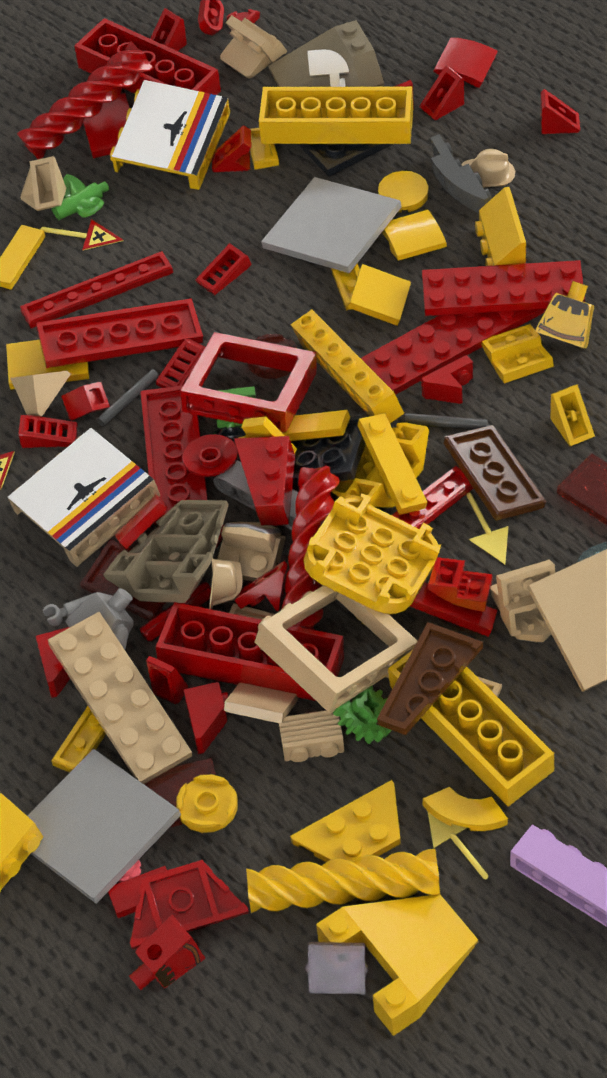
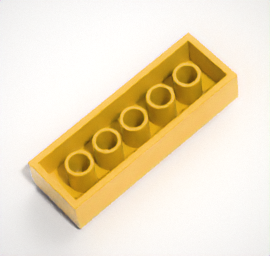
M263 87L259 115L261 144H411L413 120L412 87Z
M412 651L388 668L389 682L392 689ZM468 667L462 671L421 718L507 807L554 772V753Z

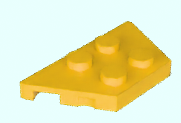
M390 780L291 835V842L297 847L302 846L312 851L315 857L323 861L345 859L350 862H354L366 855L380 856L400 845L394 782Z

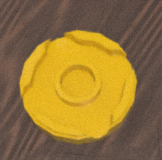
M412 171L393 172L384 177L379 183V195L401 201L402 207L398 211L399 213H402V210H408V212L415 211L428 200L429 188L426 180L420 174Z
M210 774L199 775L193 778L194 781L188 784L186 782L176 797V808L181 813L180 819L182 823L188 828L201 833L215 832L225 828L234 819L238 810L237 793L226 779Z

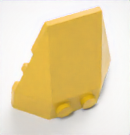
M397 423V427L392 429L417 478L424 468L429 429L427 426ZM365 445L355 479L340 481L332 493L338 497L342 496L344 499L360 498L362 493L372 497L369 505L373 507L393 508L395 504L367 445Z

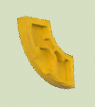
M448 787L423 798L422 805L436 819L449 826L454 824L470 828V831H488L504 827L508 824V818L492 797L468 799L458 795Z

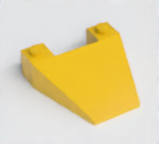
M440 894L344 906L316 924L318 941L331 957H338L337 955L341 954L350 956L366 946L393 979V982L373 995L374 1012L393 1036L423 1015L478 943L476 936ZM332 958L336 964L340 963L338 960L341 959Z

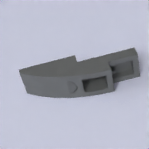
M440 134L431 137L434 155L431 158L434 176L452 197L464 206L479 213V210L492 199L489 190L483 189L479 173L473 172L469 164L462 166L459 159H454L453 150L449 142L445 143Z

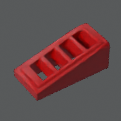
M229 243L195 281L210 293L216 295L252 264L246 254ZM226 266V267H228L229 269H228L227 271H225V270L223 269V267ZM219 272L223 276L219 278L215 275V273ZM211 278L214 281H216V283L212 285L206 280Z
M186 338L156 380V385L161 388L184 385L203 353L205 346ZM171 376L179 381L175 382L168 378Z
M21 415L19 425L21 447H68L76 440L77 422ZM53 430H56V435H51ZM63 430H67V437L62 436Z
M149 656L146 662L154 695L178 704L185 695L184 689H188V685L175 667Z

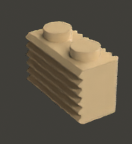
M324 710L284 717V721L281 724L279 723L285 761L302 762L307 760L308 757H318L320 755L323 757H333L338 752H344L342 729L338 725L340 719L339 716L333 715L334 710L330 713Z

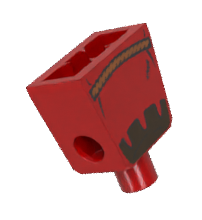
M171 915L136 949L135 953L143 964L134 970L129 977L140 991L154 979L163 988H166L206 958L189 933Z

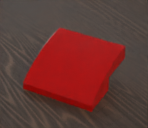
M450 38L433 72L440 75L445 65H447L459 74L464 81L480 88L498 51L475 41Z
M155 494L115 534L119 543L126 549L167 510V505L158 495Z
M437 557L428 583V590L455 605L485 612L493 574L464 571V560Z

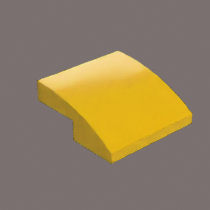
M429 210L393 219L382 231V234L389 241L392 254L398 261L447 247L442 231Z
M530 324L482 341V347L503 383L554 367L552 356L541 344V336L535 332V329Z

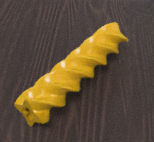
M436 849L424 850L416 856L411 853L397 852L385 859L366 855L354 862L345 859H332L322 866L312 862H302L296 864L291 869L280 865H271L265 867L259 873L246 868L251 913L259 910L261 907L269 911H281L292 904L302 908H311L321 904L323 901L341 905L352 901L354 898L364 901H376L387 894L396 898L410 897L418 891L430 895L440 894Z

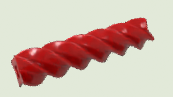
M130 41L125 51L114 54L108 60L106 66L100 67L90 74L87 82H82L73 87L68 97L56 101L48 113L36 117L31 123L30 128L19 131L17 135L37 160L43 159L46 149L58 147L63 142L65 134L78 131L84 122V118L96 116L101 111L103 103L115 101L123 87L135 85L140 78L141 72L151 71L153 67L148 62L143 51Z
M329 466L320 468L302 467L300 469L298 482L300 490L295 501L296 518L292 526L293 543L288 556L289 571L285 579L286 597L282 608L289 603L294 604L299 601L307 592H314L322 587V584L313 579L306 571L303 560L311 537L315 536L334 505L330 492L339 485L340 480L339 477L330 473ZM321 608L293 626L315 630L314 625L323 617V609Z

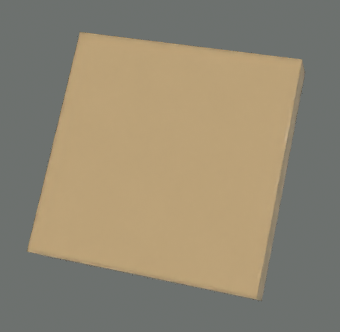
M239 683L226 699L224 711L281 724L299 697L293 693Z

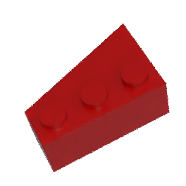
M290 437L234 439L261 526L289 525L295 454Z

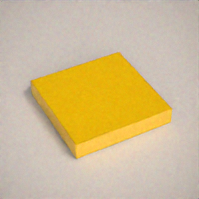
M362 264L348 308L398 326L411 282Z

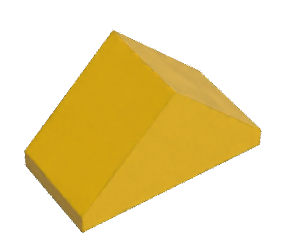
M573 385L551 394L550 419L569 446L595 437L578 385Z

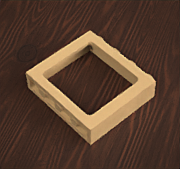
M324 585L314 592H307L294 604L289 603L285 605L280 612L272 617H265L258 625L259 630L255 639V643L329 713L388 676V668L412 651L417 643V640L389 614L372 610ZM336 599L389 646L343 677H336L286 631V629Z

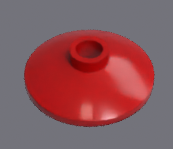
M210 434L191 441L185 447L182 459L185 468L189 472L198 476L211 477L228 471L235 464L238 451L235 443L228 437Z

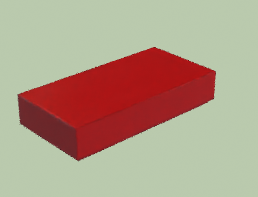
M166 866L115 884L108 891L118 918L136 912L141 878L167 871Z

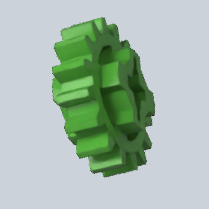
M372 685L353 697L352 702L350 700L333 712V715L341 718L338 725H345L347 727L346 734L349 735L353 732L357 741L364 737L367 744H370L373 740L378 743L392 731L376 724L377 718L388 699L381 697L383 692L381 689L375 692Z

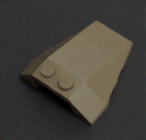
M357 20L327 30L268 66L278 87H331L330 75L310 77L308 51L332 50L341 55L347 63L349 73L340 74V79L345 78L346 87L384 86L374 48Z
M181 500L156 522L158 527L148 536L143 533L137 538L139 544L129 552L123 550L117 555L103 575L108 581L124 589L139 601L186 603L199 585L212 561L229 506L227 500Z

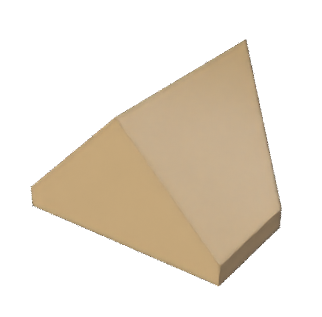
M55 157L30 161V169L20 198L37 211L58 207L62 204L67 188Z
M68 371L10 379L26 414L42 417L71 374Z

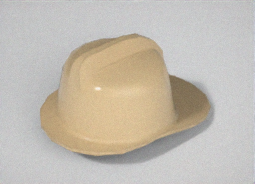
M485 149L475 159L467 160L461 164L462 166L469 164L473 172L479 173L483 188L505 186L515 177V169L508 161V155L497 149Z
M212 558L213 578L209 609L213 610L214 605L234 600L239 595L243 585L241 564L239 562Z

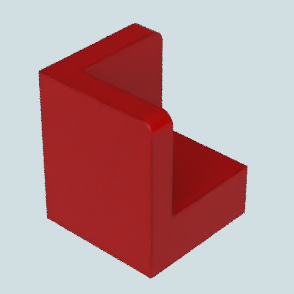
M101 382L83 385L61 396L71 421L110 407Z

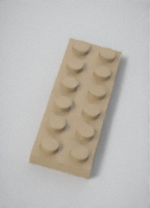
M100 612L48 639V645L135 779L145 784L192 757L191 749Z

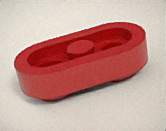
M201 0L198 15L199 28L203 33L213 36L222 29L224 6L220 0Z

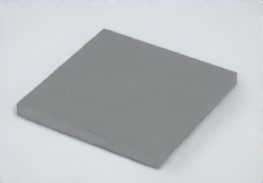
M314 177L261 241L262 247L350 273L401 209V201Z
M93 749L28 815L43 835L38 848L31 855L97 904L181 816V813L175 806Z

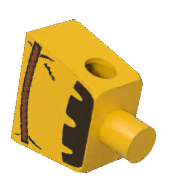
M572 281L568 296L555 293L535 332L587 348L594 305L583 302L588 286Z

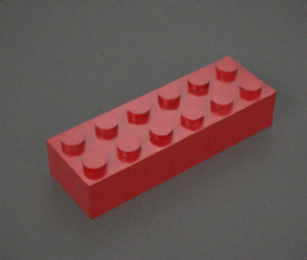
M105 18L74 45L78 68L92 73L96 69L106 66L108 60L114 54L125 51L127 45L132 41L138 49L143 51L148 62L153 67L151 71L141 72L140 78L135 85L123 87V89L134 94L137 89L141 88L144 80L218 95L221 92L218 69Z
M174 602L156 644L158 660L175 667L178 673L236 685L244 683L297 694L299 698L316 701L255 643L261 619ZM296 626L286 629L332 674L338 677L344 660L343 636Z

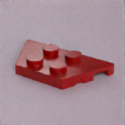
M203 860L141 878L139 898L130 940L131 949L138 948L171 915L177 919L187 932L248 914V907L230 891V888L213 873L212 869Z

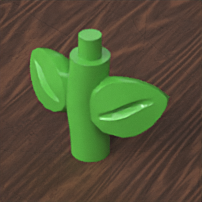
M66 174L63 180L67 189L61 206L51 208L58 220L78 213L81 217H89L104 205V201L101 198H103V193L109 190V186L104 181L98 185L94 182L86 187L75 176Z

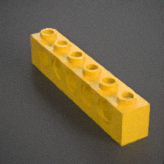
M310 310L290 324L303 348L316 352V361L367 414L374 416L385 413L389 423H392L404 414L395 393L313 310Z

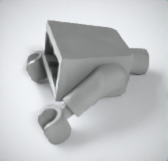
M121 588L113 596L96 592L65 603L61 609L54 604H49L43 609L45 616L55 614L47 619L50 625L58 626L61 624L63 617L67 616L68 618L65 622L69 627L100 612L124 650L126 649L129 632L134 625L132 618L125 611V608L132 600V596Z

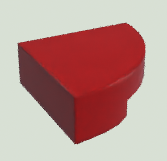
M252 9L242 13L235 11L227 16V21L232 15L241 22L246 18L255 23L260 18V12Z

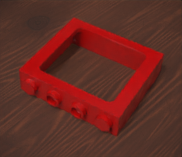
M214 332L181 389L182 412L243 424L244 419L266 416L281 432L286 433L317 373L316 352ZM218 357L291 372L276 401H266L202 388Z

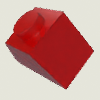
M70 627L36 636L52 698L59 695L70 680V677L48 645V639Z
M219 682L184 689L198 754L204 753L227 723L224 707L228 694L227 692L221 693Z

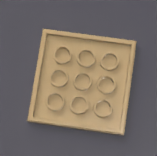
M606 549L527 587L582 692L607 681Z

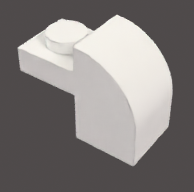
M326 49L308 51L310 77L330 75L331 87H346L345 78L340 79V74L349 73V69L341 55Z

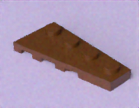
M427 622L377 718L378 725L406 735L483 649V642Z

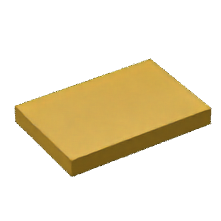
M39 340L6 344L10 390L15 389L10 379L14 377L68 371L71 375L66 382L90 379L88 362L46 368Z

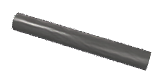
M151 369L96 419L98 424L104 427L140 395L141 391L150 386L159 377V374L154 369Z
M405 414V423L462 429H478L488 426L487 419Z

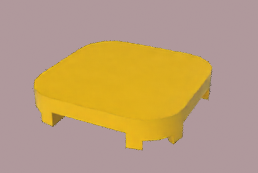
M362 493L360 498L344 499L340 496L334 502L331 512L315 536L310 539L303 560L306 571L320 584L372 610L384 614H396L405 611L412 604L433 569L441 545H438L436 539L431 534L433 528L423 523L420 529L369 505L371 496Z

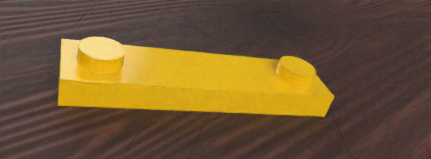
M385 413L359 419L357 426L399 515L425 509L427 500Z

